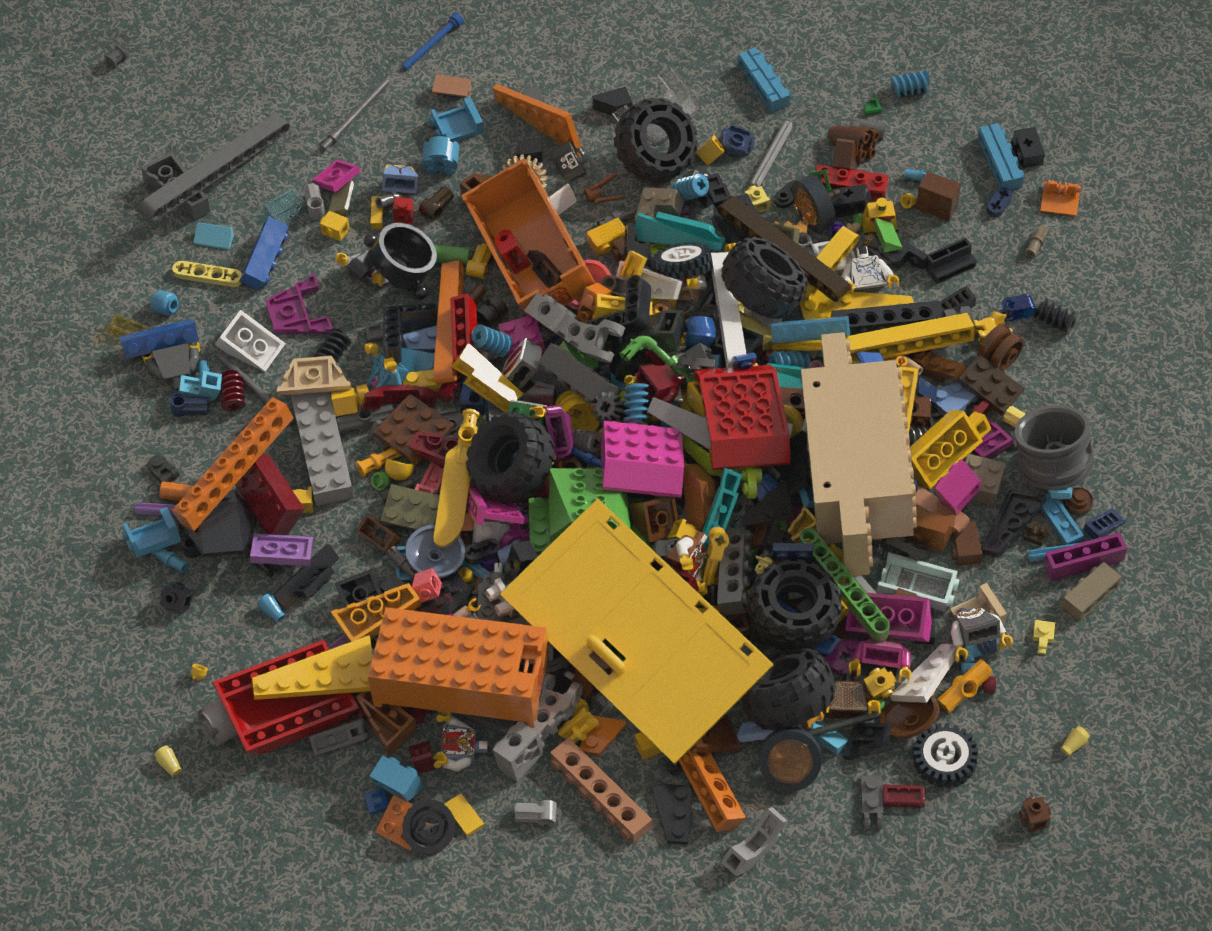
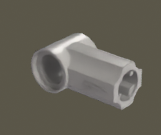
M311 183L304 188L308 213L312 220H320L325 216L324 202L319 185Z
M543 800L538 804L516 803L515 822H533L540 826L545 824L552 827L556 822L557 804L551 800Z

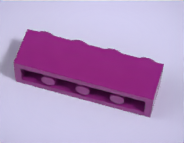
M1119 532L1046 552L1043 566L1050 581L1089 571L1095 566H1100L1103 562L1107 565L1122 562L1125 559L1127 547Z

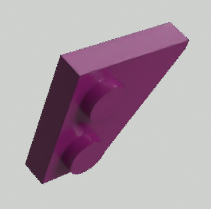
M989 418L988 422L991 430L982 438L983 442L972 451L974 455L988 459L1013 445V439Z

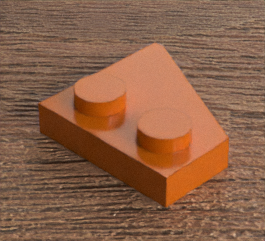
M594 716L599 721V724L586 734L587 738L581 742L580 749L587 755L600 757L606 750V747L616 739L622 729L624 730L626 721Z

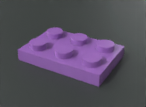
M254 534L250 563L310 566L313 537Z

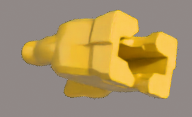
M993 311L989 318H984L980 321L973 320L974 333L979 334L980 338H978L980 344L994 327L999 324L1005 325L1004 319L1006 314Z

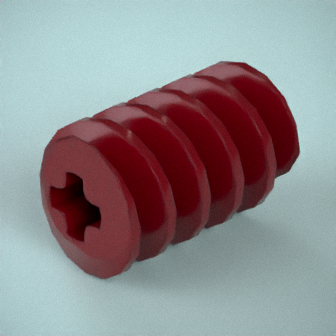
M236 370L223 371L221 373L220 388L222 408L226 411L242 410L246 406L245 391L243 389L244 378Z

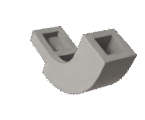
M773 807L769 808L755 830L744 841L732 846L721 863L735 876L745 873L775 845L781 836L780 832L787 820Z

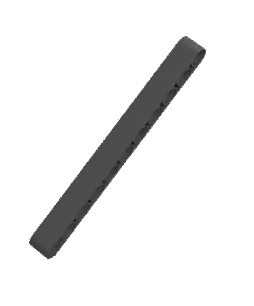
M272 114L146 197L140 204V211L154 221L160 219L281 138L283 133L289 130L290 124L277 114Z

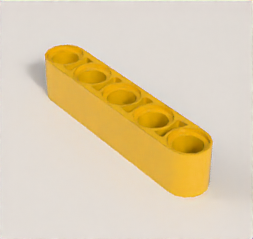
M843 226L816 258L835 271L856 246L860 236ZM808 283L804 297L810 300L818 290Z

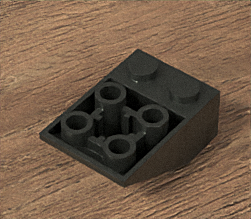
M663 310L650 316L647 328L643 331L626 335L621 351L631 342V339L634 340L639 336H649L658 342L657 345L663 351L677 352L685 330L682 310ZM644 347V348L641 350V351L653 352L652 350L649 351L646 347Z

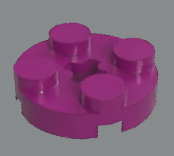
M841 639L830 655L825 654V659L832 673L834 672L841 677L842 674L849 673L848 666L853 661V655L858 644L857 640ZM842 655L850 656L847 662L844 659H840ZM857 670L851 671V673L853 675H856Z

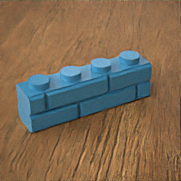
M757 48L739 53L737 65L770 113L789 106L790 91L783 87L781 78L779 76L776 77L772 65L766 63L764 54L762 52L759 53Z
M998 123L980 127L977 139L999 188L1005 187L1010 190L1021 188L1022 181L1025 179L1024 172L1019 170L1018 159L1012 155L1011 143L1006 141L1005 130H1001Z
M845 316L822 318L821 320L774 322L771 324L772 342L822 339L821 335L843 332H845V337H849V318Z

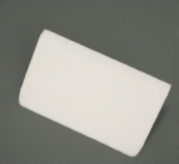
M566 184L549 197L558 215L577 202L569 184Z

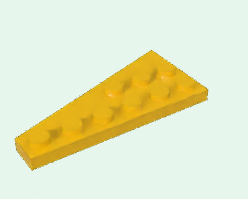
M370 635L252 678L254 700L371 691L368 680L373 659Z

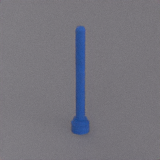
M454 12L449 17L448 24L402 65V69L408 70L451 29L459 28L464 23L463 17L459 13Z

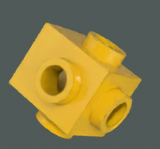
M880 668L874 669L869 673L870 676L863 679L864 685L875 700L880 697L884 699L894 693L893 690H895L894 683L897 682L891 671L887 672L885 668L881 670Z

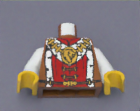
M698 531L694 538L683 535L666 558L670 565L695 577L699 587L698 593L705 595L708 593L706 583H700L702 581L700 570L707 558V552L703 546L707 536Z

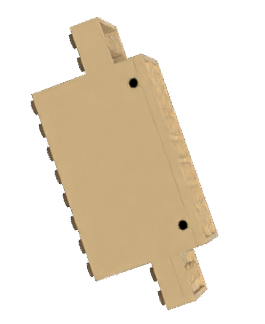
M845 332L823 334L821 338L824 367L801 369L817 533L826 544L842 542L844 565L852 576L869 575V567L873 566V539L914 536L913 528H917L916 488L913 480L914 472L911 464L912 456L909 448L910 440L909 433L907 432L908 424L907 417L905 416L906 409L905 400H903V384H901V368H897L896 360L852 364L850 341L845 339Z

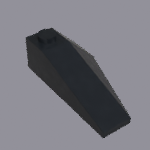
M372 569L335 583L340 599L346 607L349 604H356L367 600L366 598L371 596L375 597L382 594ZM376 635L375 637H373V639H374L376 642H377V639H378V635Z

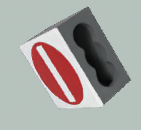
M525 338L505 361L502 374L521 390L538 370L543 348Z

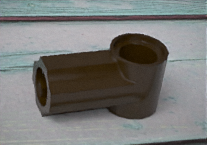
M441 187L430 199L425 198L420 203L418 210L435 221L436 217L442 214L443 208L454 198V194L448 187Z

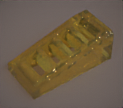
M115 313L108 325L107 334L120 337L132 334L130 332L131 328H135L133 333H136L139 329L144 331L150 327Z

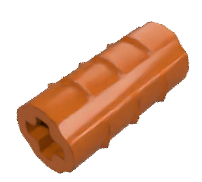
M162 481L159 493L160 498L180 502L193 485Z

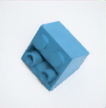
M382 755L370 774L374 784L407 802L424 788L420 781L421 779L418 777V772L410 766L406 768L401 766L400 762L393 757L388 759Z

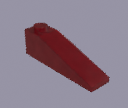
M416 432L409 445V449L444 469L446 454L458 445V435L447 437L436 433Z

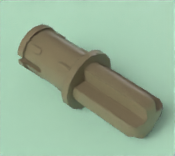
M1045 225L1038 226L1034 236L1030 237V243L1025 250V255L1032 258L1036 257L1040 246L1042 247L1044 244L1043 240L1048 232V228Z

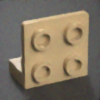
M987 583L979 587L977 597L951 608V613L955 618L960 608L964 607L969 610L982 607L987 612L997 615L1003 626H1005L1007 613Z

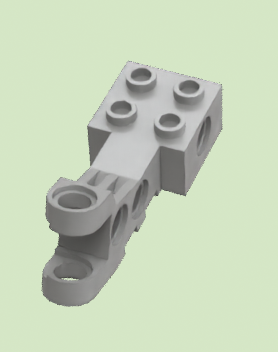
M538 292L524 310L588 357L605 363H611L614 353L611 351L608 353L602 350L608 335L622 337L625 330L624 326L606 319L597 326L579 322L575 319L576 315L566 307L556 302L549 295L545 294L543 297Z
M546 673L540 693V704L535 727H529L526 725V722L518 721L516 725L510 727L506 736L494 746L493 752L496 762L502 772L516 782L527 773L544 754V740L549 735L554 736L558 732L556 727L563 720L567 722L572 716L582 696V684L572 681L573 683L564 695L553 692L556 676Z

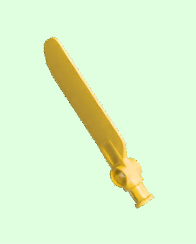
M474 409L463 410V423L460 425L458 432V445L448 451L445 458L433 537L434 543L442 548L451 545L459 537L464 525L470 478L466 469V461H468L466 454L468 447L472 443V437L474 434H477L476 422L480 415Z

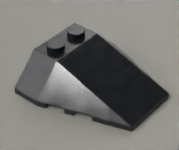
M228 492L195 531L180 524L179 521L178 526L181 530H185L186 536L194 541V546L204 557L243 554L257 518L244 498L236 492Z

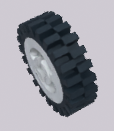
M687 242L684 245L680 243L676 244L677 246L670 245L669 248L665 247L657 251L653 256L655 272L676 280L678 278L685 280V277L689 279L693 278V276L698 277L700 273L705 274L706 271L712 268L710 248L705 244L702 245V243L696 244V242H692L689 244Z
M938 723L935 729L931 726L928 731H925L916 739L913 753L914 767L916 766L918 774H922V779H929L928 783L931 785L936 782L937 787H941L942 784H946V788H950L951 784L957 787L960 781L964 784L967 782V777L970 779L973 772H975L978 759L976 741H972L973 736L970 733L966 735L964 728L959 731L958 725L955 724L953 728H949L950 723H945V727H941V723ZM938 747L935 761L931 756V752ZM956 750L960 756V759L953 764Z

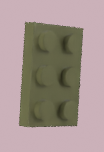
M391 484L380 521L384 524L415 531L427 525H435L440 495Z

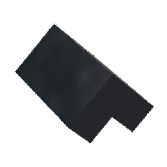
M965 237L926 255L925 269L936 284L976 267L977 260L971 253V243Z

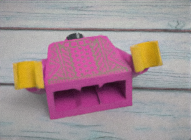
M870 636L867 640L857 644L853 661L848 666L849 675L851 671L857 670V676H860V663L862 662L901 668L898 682L901 683L902 677L907 678V684L910 682L912 674L909 670L910 651L901 644L900 639L888 637L885 641L877 642Z

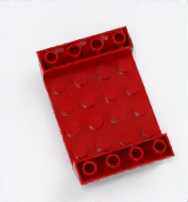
M758 365L747 369L731 367L694 370L696 387L700 388L711 444L709 456L712 470L790 464L789 430L777 372L773 366Z

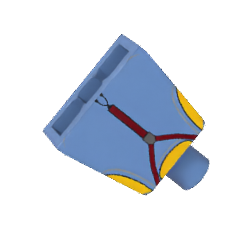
M388 164L383 173L382 191L416 194L418 175L411 166Z

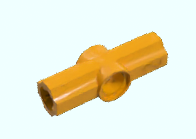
M980 659L963 676H957L953 680L952 686L937 699L938 704L947 713H950L964 699L974 696L978 687L993 674L990 666Z

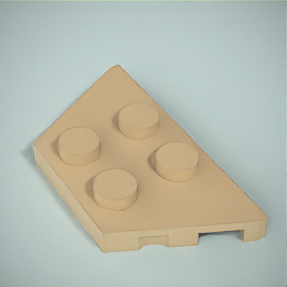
M332 356L297 358L292 360L289 370L286 371L281 386L277 388V395L351 390V384L346 380L342 370L336 365Z

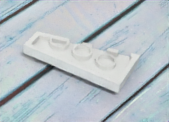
M620 261L616 276H620L625 261ZM643 268L640 277L651 285V299H678L682 281Z
M941 644L912 672L908 684L906 678L893 691L894 693L890 695L892 701L927 703L955 661L954 657L957 648L953 644Z

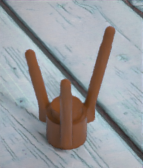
M612 173L598 183L585 188L584 194L588 201H594L597 204L603 201L625 198L626 195L600 198L602 195L600 187L617 177L618 174Z

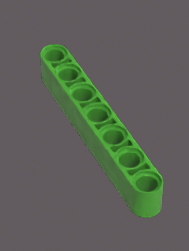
M812 528L803 529L800 533L799 543H813L814 551L811 563L813 564L814 562L821 566L823 572L827 571L834 578V584L840 589L841 600L871 638L877 642L885 641L888 638L890 627L887 618L820 535ZM805 539H811L812 541L806 542ZM821 553L824 556L819 557L816 554ZM834 568L836 571H829L828 569ZM840 583H847L848 585L841 586ZM852 598H859L860 600L854 601ZM869 612V613H871L872 615H871V616H866V615H864V613ZM881 627L884 631H878L876 628Z

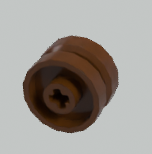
M999 324L984 338L979 346L977 356L982 355L1004 372L1017 360L1022 352L1025 341L1017 334H1012L1011 330L1004 324Z

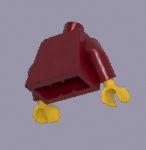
M649 364L641 366L634 377L631 375L626 376L624 382L626 386L636 382L637 384H648L649 387L643 388V391L648 392L646 396L650 401L654 397L670 404L679 395L680 387L685 385V377L683 374L676 375L669 366ZM652 415V421H657L658 418Z

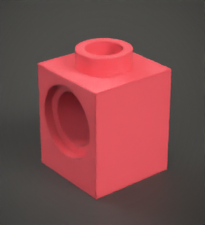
M430 568L415 574L412 588L422 603L439 597L442 582L434 569Z

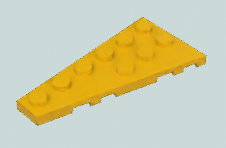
M818 290L810 300L803 297L799 307L803 320H821L822 318H830L831 311L914 302L912 296L854 291L853 294L850 291L841 300L834 302Z

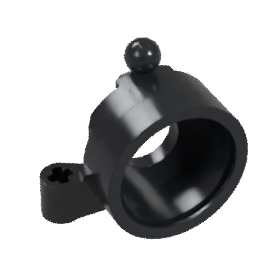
M392 223L384 227L378 237L374 234H367L364 237L363 243L370 250L355 257L347 266L360 281L376 269L395 288L406 289L407 291L413 290L414 296L419 300H423L428 296L427 288L421 284L434 266L437 254L433 242L424 232L409 224ZM390 256L400 258L407 267L400 265Z

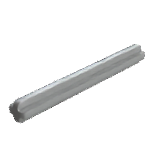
M787 120L783 122L752 177L750 186L760 187L792 129V122Z

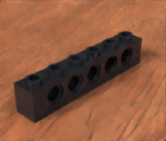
M940 301L833 310L830 318L848 316L850 336L945 317Z

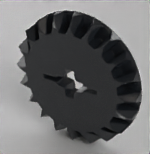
M428 799L414 803L411 808L407 809V813L403 817L404 820L401 826L405 842L419 853H437L446 848L454 836V816L450 809L440 801ZM426 821L431 824H437L430 828V832L421 829L426 825Z

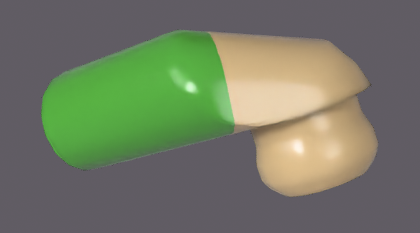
M861 213L852 215L853 223H847V229L854 233L858 231L862 225Z

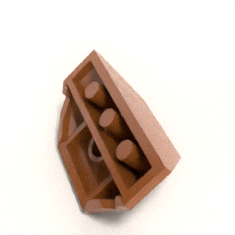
M698 464L684 465L683 487L688 524L695 526L697 531L702 532L720 484L718 480Z

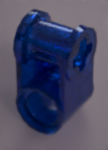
M1026 293L1004 298L1001 303L1002 309L1000 313L1006 314L1004 321H1014L1033 317L1037 308L1031 295Z

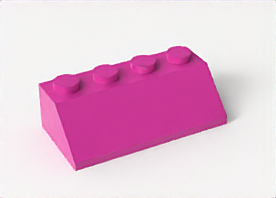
M866 592L889 621L888 637L900 640L929 642L932 624L929 598ZM852 598L854 601L860 600L859 598ZM848 609L845 631L851 635L870 637ZM869 612L864 613V615H866V616H871V615H872V614L869 613ZM881 627L876 628L878 631H884Z

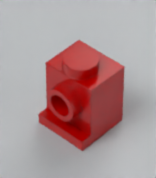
M395 197L393 205L394 223L412 225L415 212L413 199Z

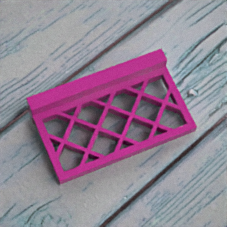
M469 486L466 507L475 524L483 525L484 519L524 523V517L516 503L506 502L503 504L484 494H480L474 486Z

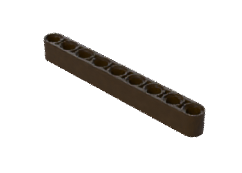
M730 196L717 207L720 216L747 237L766 239L788 252L800 264L801 269L804 270L807 282L832 301L838 302L851 291L848 281L736 197Z

